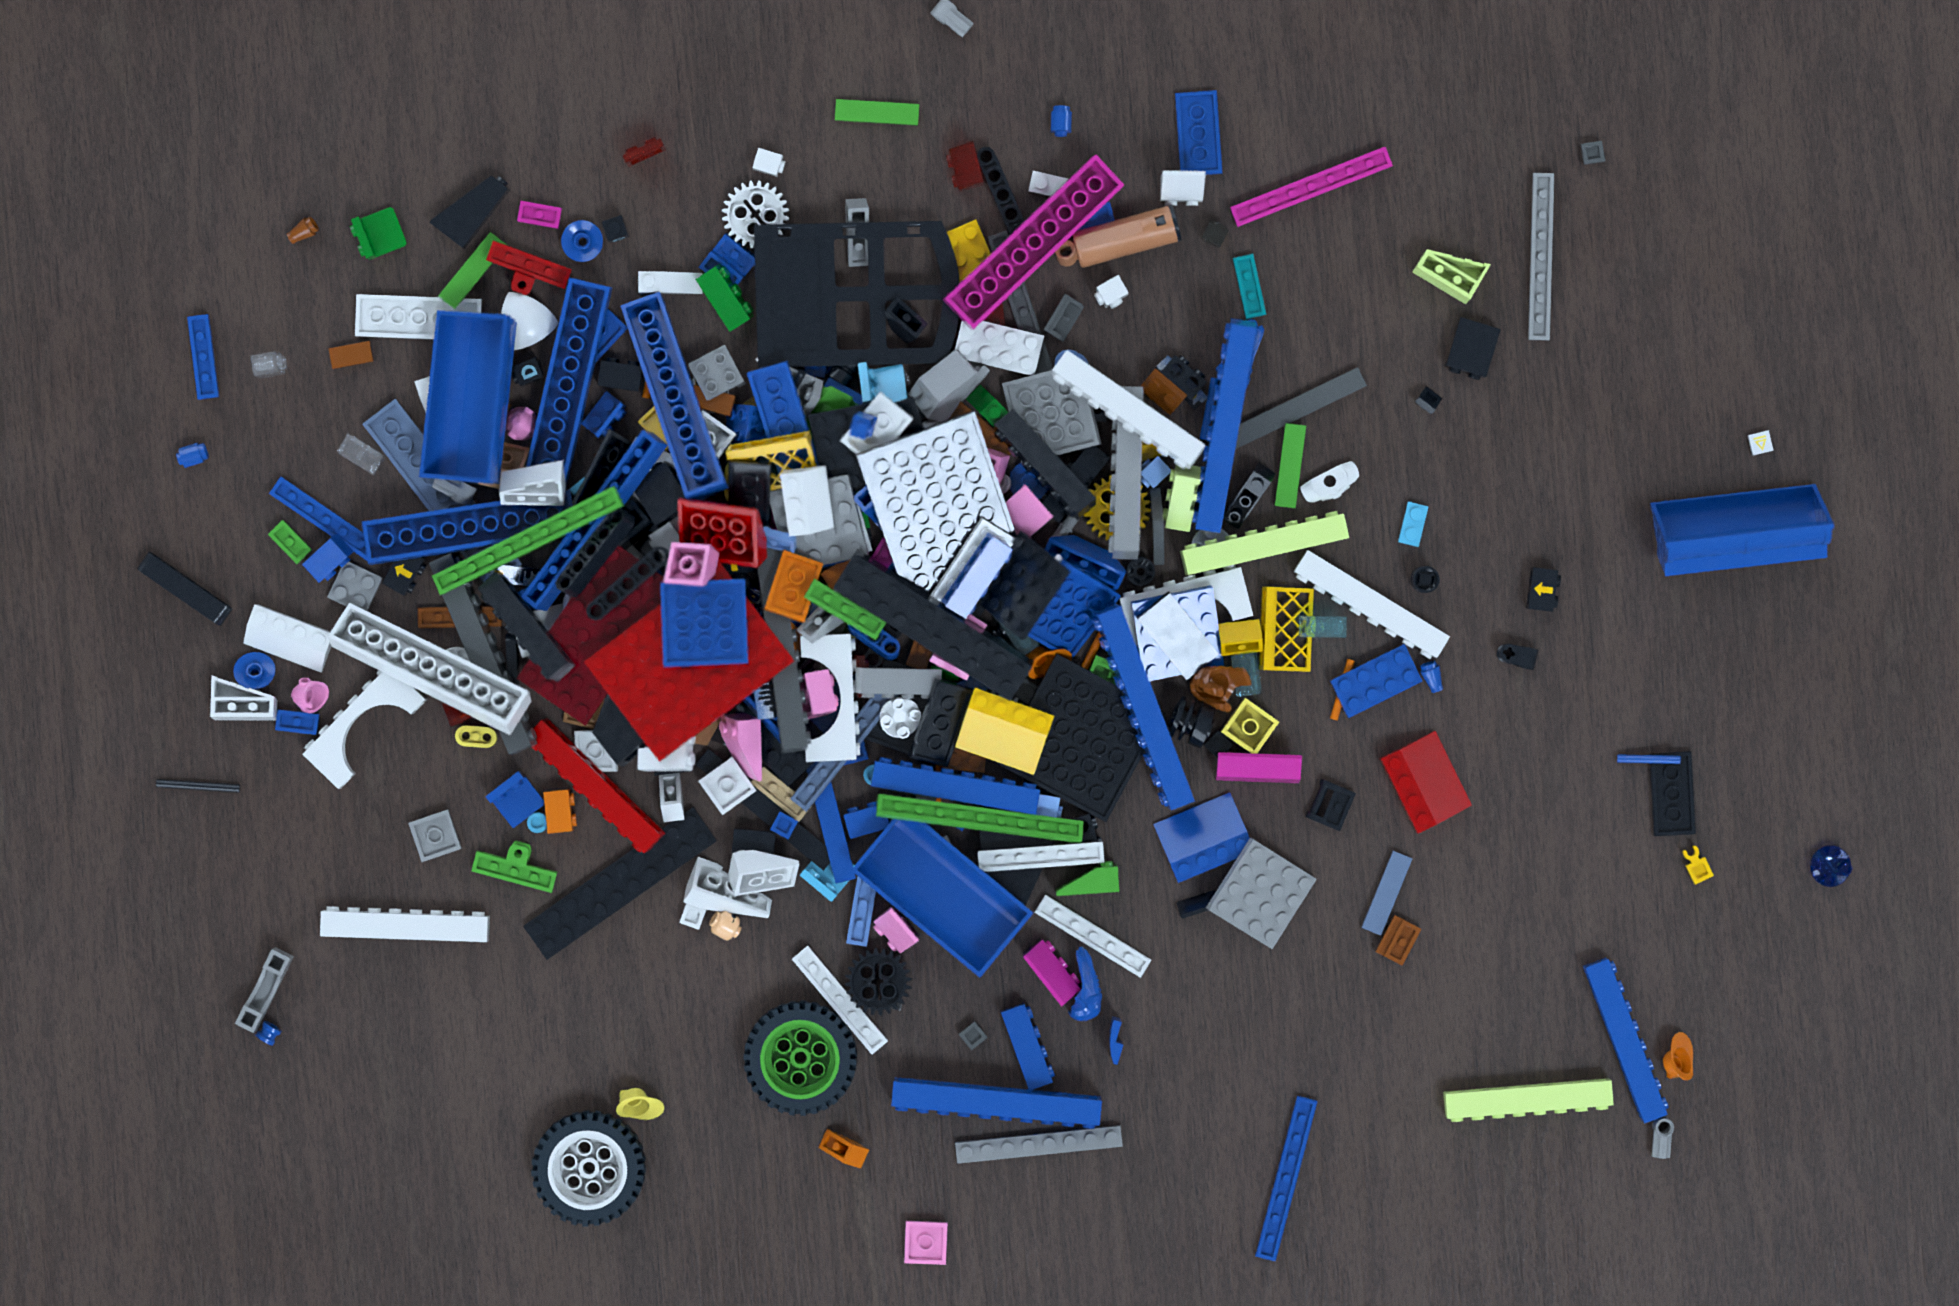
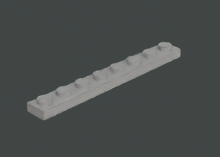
M1554 173L1532 174L1528 340H1550Z
M1120 1125L955 1142L957 1164L1123 1147Z

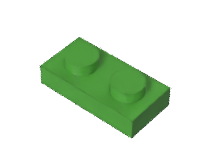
M284 520L268 534L296 564H299L313 550Z

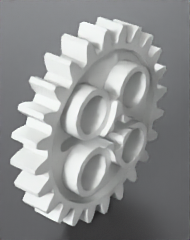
M750 181L749 187L741 183L742 190L735 187L736 194H728L731 201H724L728 209H722V212L727 214L722 220L729 222L724 228L732 229L728 235L733 236L736 234L735 242L742 239V246L750 242L752 249L754 247V235L748 232V228L751 224H761L756 218H750L752 213L744 204V200H747L756 212L761 211L759 216L765 224H784L783 221L789 220V217L784 216V213L789 212V209L783 208L787 201L779 200L783 194L779 193L776 195V187L769 190V183L762 187L761 181H758L757 186H754L753 182ZM761 195L763 202L760 205H754L752 203L753 196ZM740 207L747 210L744 218H737L735 215L736 210ZM768 211L776 213V218L772 222L765 220L764 216ZM778 230V235L783 236L781 230Z

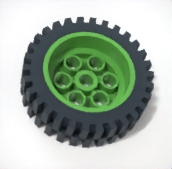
M804 1000L800 1002L790 1001L787 1004L783 1003L763 1015L750 1032L744 1053L746 1078L748 1083H751L753 1092L759 1095L758 1098L762 1102L768 1103L767 1106L770 1108L774 1107L778 1109V1112H788L789 1115L793 1116L795 1114L806 1116L808 1113L813 1115L820 1110L828 1109L830 1105H834L846 1093L856 1070V1043L850 1028L848 1029L846 1023L838 1017L835 1011H830L829 1007L825 1005L820 1006L813 1001L809 1003ZM800 1031H805L808 1033L809 1039L801 1042L798 1040L797 1034ZM780 1040H787L790 1048L788 1050H781L778 1042ZM817 1043H822L826 1051L818 1054L815 1052L814 1046ZM804 1052L807 1060L802 1063L798 1062L795 1059V1054ZM778 1061H785L788 1068L785 1071L778 1070L776 1067ZM815 1064L822 1065L824 1068L823 1073L819 1075L813 1073L812 1066ZM795 1073H802L805 1080L802 1083H796L793 1079Z

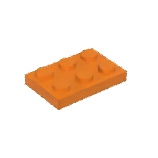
M783 550L764 610L804 623L811 602L803 597L814 579L818 581L823 563Z

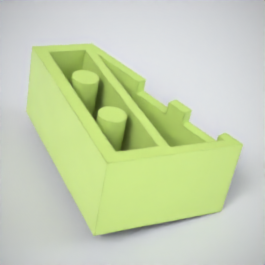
M1426 250L1414 268L1413 273L1466 304L1473 296L1491 264L1478 263L1470 259H1461L1449 254Z
M1176 465L1175 469H1171L1169 481L1172 482L1171 489L1167 488L1165 501H1169L1168 509H1163L1165 528L1190 532L1198 485L1201 479V467L1192 466L1189 470L1186 467L1183 469Z

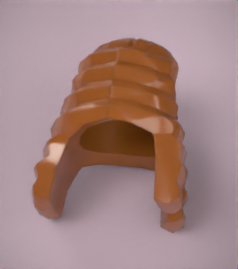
M1222 665L1203 667L1190 680L1191 692L1199 701H1203L1204 704L1211 705L1216 710L1227 713L1232 708L1227 700L1234 689L1239 686L1252 685L1250 676L1245 668L1224 667Z

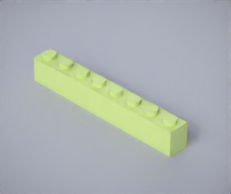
M1334 511L1325 513L1326 518L1318 519L1317 516L1305 518V523L1298 524L1297 520L1286 522V527L1279 529L1277 525L1265 527L1266 532L1258 533L1257 529L1247 531L1245 536L1240 538L1237 537V534L1225 536V541L1217 542V539L1204 541L1205 546L1197 547V543L1184 546L1185 550L1180 551L1185 576L1347 539L1349 534L1344 514L1338 515V512Z
M1609 1078L1443 1092L1445 1117L1451 1119V1122L1463 1121L1465 1117H1471L1472 1120H1483L1484 1116L1492 1115V1118L1495 1119L1504 1118L1505 1114L1521 1117L1526 1116V1112H1534V1115H1544L1546 1111L1554 1110V1113H1566L1567 1109L1574 1108L1576 1112L1588 1111L1587 1107H1596V1110H1606L1608 1106L1614 1105L1612 1080Z

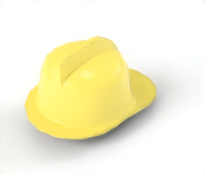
M640 1088L621 1090L619 1093L620 1099L616 1112L621 1117L649 1120L660 1116L664 1112V1104L658 1099L648 1097Z

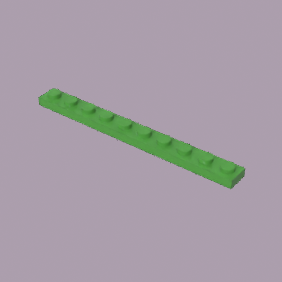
M613 486L433 575L432 578L440 595H444L623 507L622 499L617 488Z
M883 794L877 796L876 817L1081 843L1083 838L1084 821Z

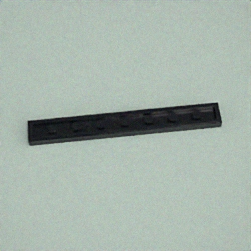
M708 749L696 763V766L706 774H709L723 764L724 761ZM756 787L754 788L757 791L741 802L770 827H772L780 811L788 815ZM797 823L790 838L786 840L824 871L830 864L826 845Z

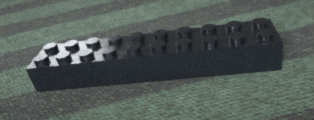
M859 549L856 550L833 587L842 595L1009 701L1033 667V660L969 619H965L952 611L942 602Z

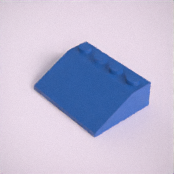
M1230 792L1153 824L1178 883L1237 859L1250 839Z

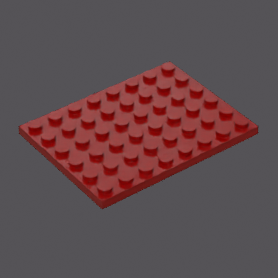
M718 561L716 572L709 581L733 579ZM747 597L748 664L664 668L661 604L584 661L659 762L663 761L795 662Z

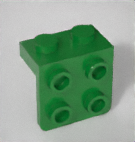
M391 207L363 218L358 216L351 219L353 224L350 225L351 232L354 237H358L360 242L357 245L361 256H365L368 260L407 245L396 213Z

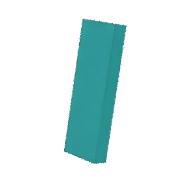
M1249 254L1233 258L1245 318L1250 319L1267 315L1254 255Z

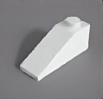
M638 271V292L640 294H654L659 291L661 294H703L701 287L695 280L703 275V273Z

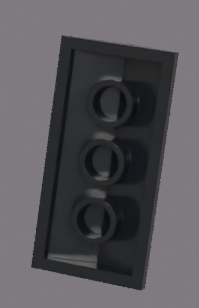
M610 429L608 430L571 503L573 506L596 495L633 442Z

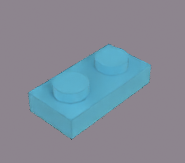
M1407 502L1398 539L1399 543L1419 547L1428 506Z

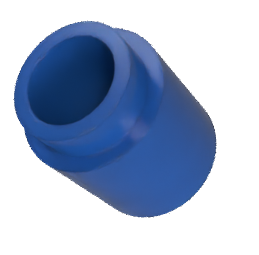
M1054 106L1053 111H1051V132L1055 133L1056 137H1067V133H1071L1072 126L1070 107Z
M197 442L179 448V453H176L179 465H183L185 468L203 463L206 459H209L204 443L199 444Z

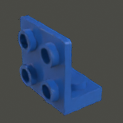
M606 391L582 422V425L594 433L596 437L602 439L606 436L609 429L614 430L612 425L616 420L619 422L627 413L625 411L627 406Z
M734 404L731 416H726V427L737 434L730 445L767 439L757 406Z
M521 770L486 796L490 803H494L512 828H515L544 805V799Z

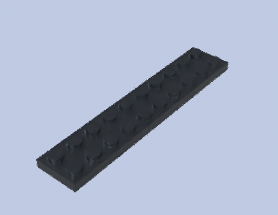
M694 807L684 813V820L673 821L662 829L665 834L650 851L643 853L634 848L523 926L546 960L717 841Z

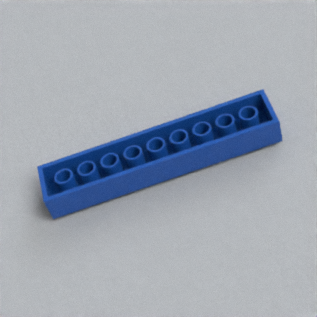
M569 278L526 464V467L563 460L566 488L613 287L575 278Z
M659 291L620 305L686 499L698 500L728 489L663 296Z
M1231 318L1230 323L1225 325L1224 338L1227 339L1226 344L1222 343L1220 356L1223 359V364H1219L1217 370V380H1220L1219 385L1215 384L1213 400H1216V405H1211L1210 421L1213 422L1212 426L1208 425L1206 441H1209V444L1203 450L1202 458L1205 466H1201L1200 482L1202 484L1201 487L1198 486L1196 499L1198 507L1194 506L1192 523H1195V528L1198 530L1221 532L1256 335V322Z
M570 490L565 491L564 506L501 505V501L364 521L362 522L368 564L375 565L491 547L573 507L571 504Z
M1114 604L1093 612L1092 624L1095 630L1100 631V645L1109 655L1106 658L1108 666L1115 671L1114 682L1116 687L1123 692V696H1121L1122 703L1131 713L1128 718L1132 728L1137 729L1138 734L1135 737L1139 747L1145 750L1146 754H1143L1146 765L1152 769L1153 773L1150 774L1154 786L1159 787L1160 792L1157 795L1161 805L1174 810L1194 802L1195 800L1122 607Z
M894 1077L891 1106L895 1107L897 1111H908V1108H914L918 1113H929V1110H935L940 1115H949L950 1112H957L958 1116L970 1117V1114H978V1118L991 1119V1116H999V1120L1004 1121L1020 1118V1122L1032 1123L1033 1120H1041V1124L1053 1125L1055 1121L1061 1122L1062 1126L1074 1127V1123L1082 1124L1083 1128L1094 1129L1095 1125L1100 1126L1102 1099L1101 1096L1040 1090L1029 1091V1089Z

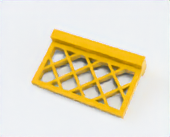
M810 431L732 444L726 450L727 460L743 459L745 461H755L758 456H764L770 460L769 462L780 466L782 469L777 476L771 472V478L774 479L771 484V491L782 489L780 474L784 470L791 469L787 465L792 458L802 464L801 468H804V466H817L811 445ZM807 448L808 457L805 461L795 455L798 449ZM783 452L790 457L783 464L775 459L777 453Z
M1262 587L1261 633L1263 652H1259V670L1311 672L1314 589ZM1277 591L1285 592L1290 597L1284 605L1277 601ZM1301 592L1308 593V602L1304 606H1301L1295 599ZM1291 601L1299 607V610L1293 616L1284 609ZM1281 611L1289 618L1282 626L1276 622V616ZM1301 612L1307 616V623L1302 627L1294 620ZM1291 621L1299 629L1292 637L1284 630ZM1280 632L1288 639L1281 647L1275 642V637ZM1300 633L1306 637V644L1301 648L1294 642V639ZM1290 642L1298 650L1291 658L1283 651ZM1279 653L1288 660L1282 666H1274L1275 657ZM1300 653L1305 658V667H1297L1292 661Z

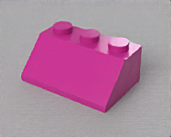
M1041 939L1023 953V958L1058 1003L1063 1006L1081 990L1079 986L1081 981L1074 973L1069 974L1066 970L1068 965L1062 957L1057 958L1053 952L1056 949L1050 941L1047 940L1045 942Z

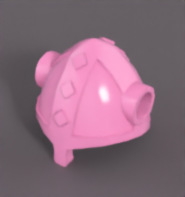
M526 406L516 407L509 411L506 420L507 435L514 440L532 438L537 421L535 412Z
M301 678L299 684L292 690L291 697L297 706L301 708L302 712L314 713L326 703L329 689L323 682Z

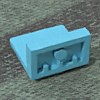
M866 362L858 363L863 403L872 402L880 391L889 399L891 398L893 402L908 398L902 364L869 369Z
M811 861L800 874L804 880L831 902L848 883V881L835 883L831 864L823 871Z

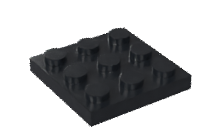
M808 719L805 729L806 732H810L811 740L822 736L824 733L811 719ZM765 725L761 727L762 760L790 787L815 762H806L805 750L782 753L780 742Z

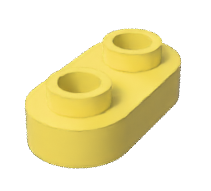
M464 725L457 729L455 739L461 746L489 748L497 742V733L491 727ZM464 732H468L470 734V738L468 740H465L463 738ZM484 734H490L491 739L485 741L483 738Z

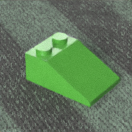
M1104 861V863L1094 866L1058 887L1056 895L1119 892L1118 866L1113 864L1112 861Z

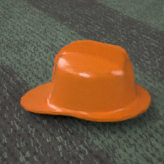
M1038 646L1030 653L1025 654V656L1034 661L1028 676L1032 679L1043 677L1056 653L1070 661L1072 660V654L1066 649L1051 650L1045 646Z
M1678 1032L1673 1036L1671 1050L1663 1057V1065L1666 1070V1076L1669 1079L1681 1078L1688 1081L1693 1076V1046L1689 1037L1683 1032Z

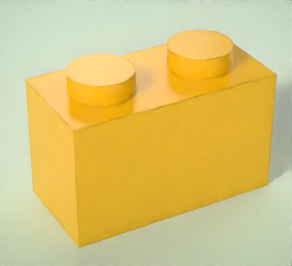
M1259 619L1218 624L1221 656L1263 652V639Z

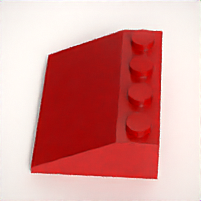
M683 498L678 499L679 543L711 545L719 553L718 561L720 563L758 568L767 558V538L758 509Z
M1436 731L1379 758L1417 834L1472 806Z

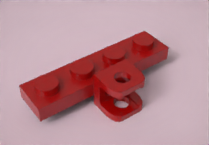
M494 240L486 257V261L515 271L511 280V288L513 291L523 295L530 293L535 278L565 289L572 271L571 268ZM524 281L526 284L524 287H519L518 283Z

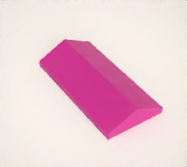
M1218 752L1216 780L1299 783L1301 779L1302 755Z

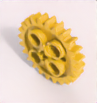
M1111 475L1109 476V482H1106L1103 478L1101 479V486L1094 483L1095 491L1089 489L1096 497V505L1084 514V517H1090L1086 524L1094 525L1091 531L1095 532L1098 530L1099 538L1103 534L1106 535V541L1109 540L1110 536H1113V532H1109V523H1103L1100 517L1103 514L1114 515V512H1110V503L1104 502L1101 496L1105 493L1114 495V491H1110ZM1142 493L1140 499V527L1144 529L1146 525L1142 521H1149V517L1145 513L1151 512V509L1145 508V506L1150 504L1149 500H1144L1148 495L1147 493Z

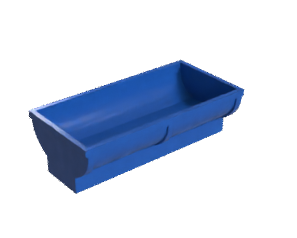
M437 310L419 477L500 484L517 322L510 315Z
M1816 484L1650 503L1657 540V556L1665 576L1827 558V545L1831 542L1832 529H1834V523Z
M893 819L851 869L852 872L979 978L1033 914L1030 909L934 829L922 822Z

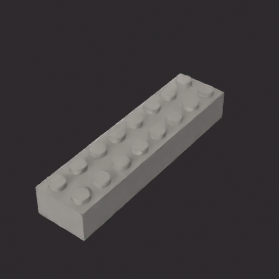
M1120 386L1143 402V387ZM1116 419L1115 421L1112 420V430H1116V433H1112L1111 450H1115V454H1112L1111 471H1115V474H1111L1110 491H1114V495H1111L1110 512H1114V515H1110L1109 532H1113V536L1109 538V553H1112V559L1137 560L1140 538L1142 440L1139 438L1140 435L1134 431L1130 433L1122 427L1123 424Z

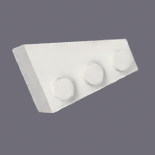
M563 460L501 472L499 490L501 505L564 506L566 482Z

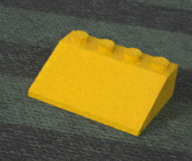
M975 688L955 747L1034 775L1055 716Z

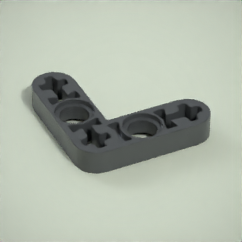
M1160 487L1150 488L1153 564L1164 565V521Z

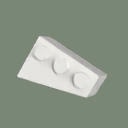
M212 676L210 717L214 720H276L277 699L272 695L251 688L248 689L236 683Z

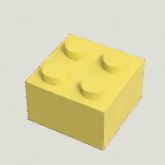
M1243 698L1220 732L1251 754H1257L1279 721L1248 699Z

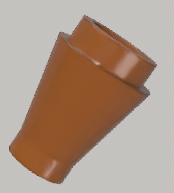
M304 217L287 233V237L292 244H295L298 241L315 236L316 232L319 231V227L312 217Z

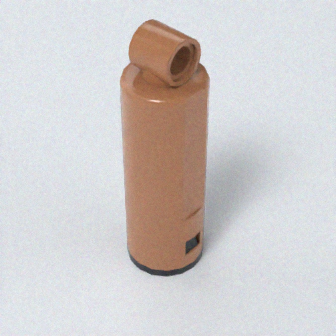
M1168 205L1078 230L1072 235L1073 242L1067 240L1055 253L1058 263L1062 266H1071L1076 260H1079L1080 266L1085 268L1182 241L1173 205ZM1063 251H1071V254L1068 256L1061 255Z

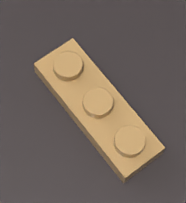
M766 767L762 768V781L754 779L751 781L757 789L798 822L807 813L790 799L795 791Z

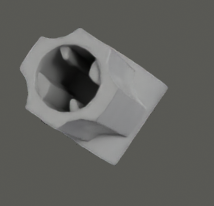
M940 0L930 14L963 38L974 23L960 13L952 2Z
M435 479L432 485L433 488L450 496L452 500L463 506L470 504L477 490L463 481Z
M1663 1116L1652 1122L1653 1141L1651 1156L1666 1159L1670 1158L1674 1124L1668 1117ZM1661 1122H1668L1665 1130L1660 1131L1658 1129Z

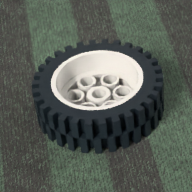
M585 1110L582 1113L575 1112L570 1116L561 1118V1120L555 1122L546 1131L534 1151L531 1177H534L532 1183L534 1188H537L538 1192L536 1194L538 1198H542L544 1201L542 1204L545 1208L549 1207L552 1210L551 1214L554 1216L556 1214L561 1217L560 1220L564 1222L566 1220L571 1221L572 1225L580 1223L582 1226L588 1227L589 1224L598 1226L603 1222L605 1224L611 1222L612 1219H617L630 1208L639 1195L645 1180L646 1157L642 1151V1144H639L637 1140L638 1136L636 1133L633 1134L631 1132L632 1128L628 1124L625 1126L622 1123L623 1120L615 1119L609 1113L605 1115L601 1114V1111L590 1112V1110ZM581 1142L590 1144L591 1149L589 1152H583L580 1149ZM607 1148L610 1151V1157L602 1158L599 1153L600 1149ZM572 1156L575 1159V1165H566L565 1157ZM586 1162L593 1163L595 1171L587 1172L584 1164ZM607 1168L613 1169L615 1177L611 1179L605 1177L604 1170ZM571 1176L579 1178L580 1184L578 1186H572L569 1183ZM592 1182L597 1183L600 1187V1190L596 1193L589 1190V1184Z

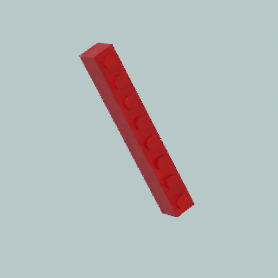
M548 718L542 719L533 728L537 734L536 741L538 744L531 748L543 754V759L549 765H554L558 769V774L573 784L572 787L579 794L583 793L588 798L587 802L593 808H598L603 813V818L618 828L617 831L625 838L628 837L633 842L632 846L637 851L643 853L650 851L663 837L665 832Z

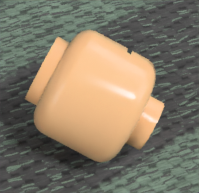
M727 911L715 912L709 923L711 932L726 941L732 937L736 938L741 931L739 917Z

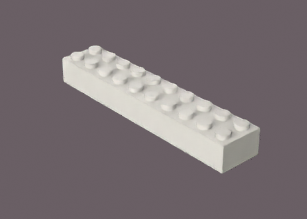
M351 603L348 604L328 635L333 648L508 735H511L531 703L527 690Z

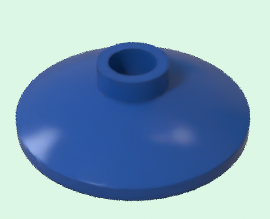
M579 220L565 228L561 244L563 251L569 258L577 262H587L594 259L600 253L603 246V237L595 224ZM581 238H585L587 240V243L584 246H581L579 244V240Z
M251 652L237 660L233 673L239 685L255 690L267 686L273 680L276 669L273 660L268 655L260 652Z

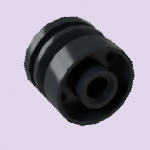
M1182 696L1175 705L1168 723L1170 737L1172 738L1175 731L1179 730L1177 740L1180 741L1184 734L1187 733L1189 734L1188 744L1201 748L1205 738L1208 739L1212 730L1216 709L1202 704L1199 710L1196 711L1194 710L1195 700L1193 699L1189 707H1185L1187 697Z

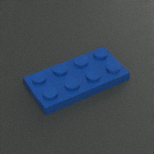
M1402 644L1329 681L1347 718H1350L1422 682V679L1405 644Z

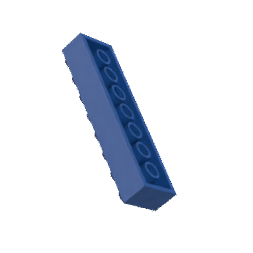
M885 757L875 760L871 779V786L1034 815L1037 812L1040 789L1036 788L1034 783L1023 782V785L1015 784L1016 781L1003 778L1002 782L995 781L994 776L982 775V778H977L971 772L962 771L961 775L954 774L953 769L942 767L941 771L933 770L931 765L921 764L919 768L914 767L913 762L900 760V764L892 763V759Z

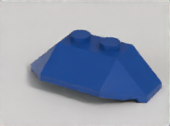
M1075 535L1050 537L1045 547V550L1054 557L1059 554L1065 561L1113 590L1119 588L1127 572L1117 559H1112V553H1109L1108 550Z

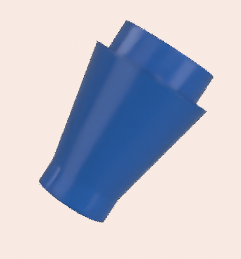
M1435 660L1422 664L1420 666V673L1431 692L1436 693L1443 690L1440 665Z

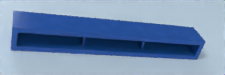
M1603 958L1583 966L1641 1121L1645 1124L1668 1115L1666 1111L1669 1108L1665 1097H1661L1659 1093L1661 1089L1660 1082L1657 1077H1653L1651 1070H1654L1650 1058H1646L1644 1053L1647 1050L1643 1039H1639L1637 1031H1639L1638 1024L1635 1019H1631L1629 1014L1632 1011L1630 1003L1623 998L1624 987L1620 980L1617 981L1614 973H1617L1614 962L1609 961L1608 958Z

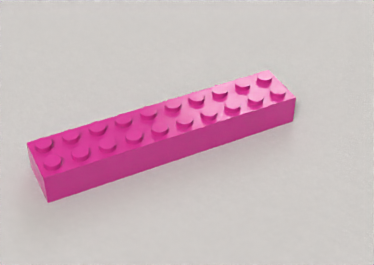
M1097 155L1092 156L942 300L970 330L975 329L1110 200L1124 184Z

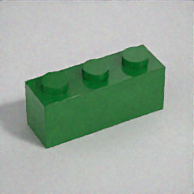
M718 264L695 280L729 332L754 317L752 313L754 310L748 301L745 302L742 298V291L739 286L733 284L729 278L731 275L728 269Z

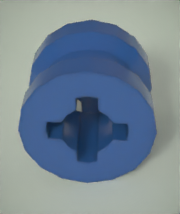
M264 1021L262 1029L257 1031L255 1035L263 1042L273 1046L276 1036L280 1035L282 1031L274 1024Z

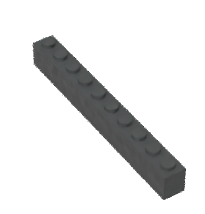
M767 547V558L756 568L763 620L795 661L772 678L782 753L807 750L808 744H811L810 732H806L805 724L808 723L807 711H803L802 703H805L804 690L800 691L799 683L802 682V672L797 670L796 662H800L798 649L794 650V642L797 641L796 630L791 628V621L794 620L764 610L782 551Z
M449 553L430 562L429 565L435 575L463 561V558L458 553ZM470 581L442 595L470 663L512 683L513 677L505 667L504 655L497 648L496 636L489 629L488 617L481 610L480 598L474 593L472 588L473 582ZM527 711L524 712L511 735L499 730L509 755L517 754L538 744L536 741L537 734L528 722L529 715Z

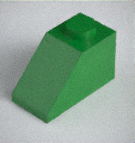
M981 385L966 398L993 428L996 422L1009 413Z

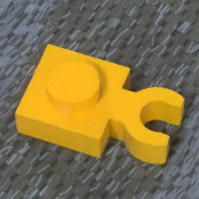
M1693 845L1694 854L1692 856H1689L1686 850H1683L1682 854L1684 858L1690 861L1685 867L1693 883L1696 885L1714 875L1706 858L1702 857L1699 859V849Z

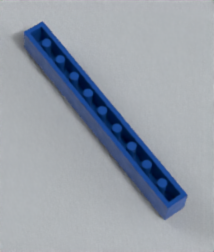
M642 430L596 495L614 486L617 488L625 505L668 445L653 432ZM606 515L568 533L521 597L535 609L547 611L561 592L556 587L557 578Z

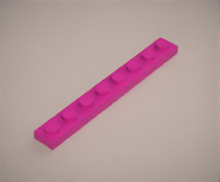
M1383 147L1232 206L1230 210L1237 227H1240L1390 168L1393 164L1386 147Z

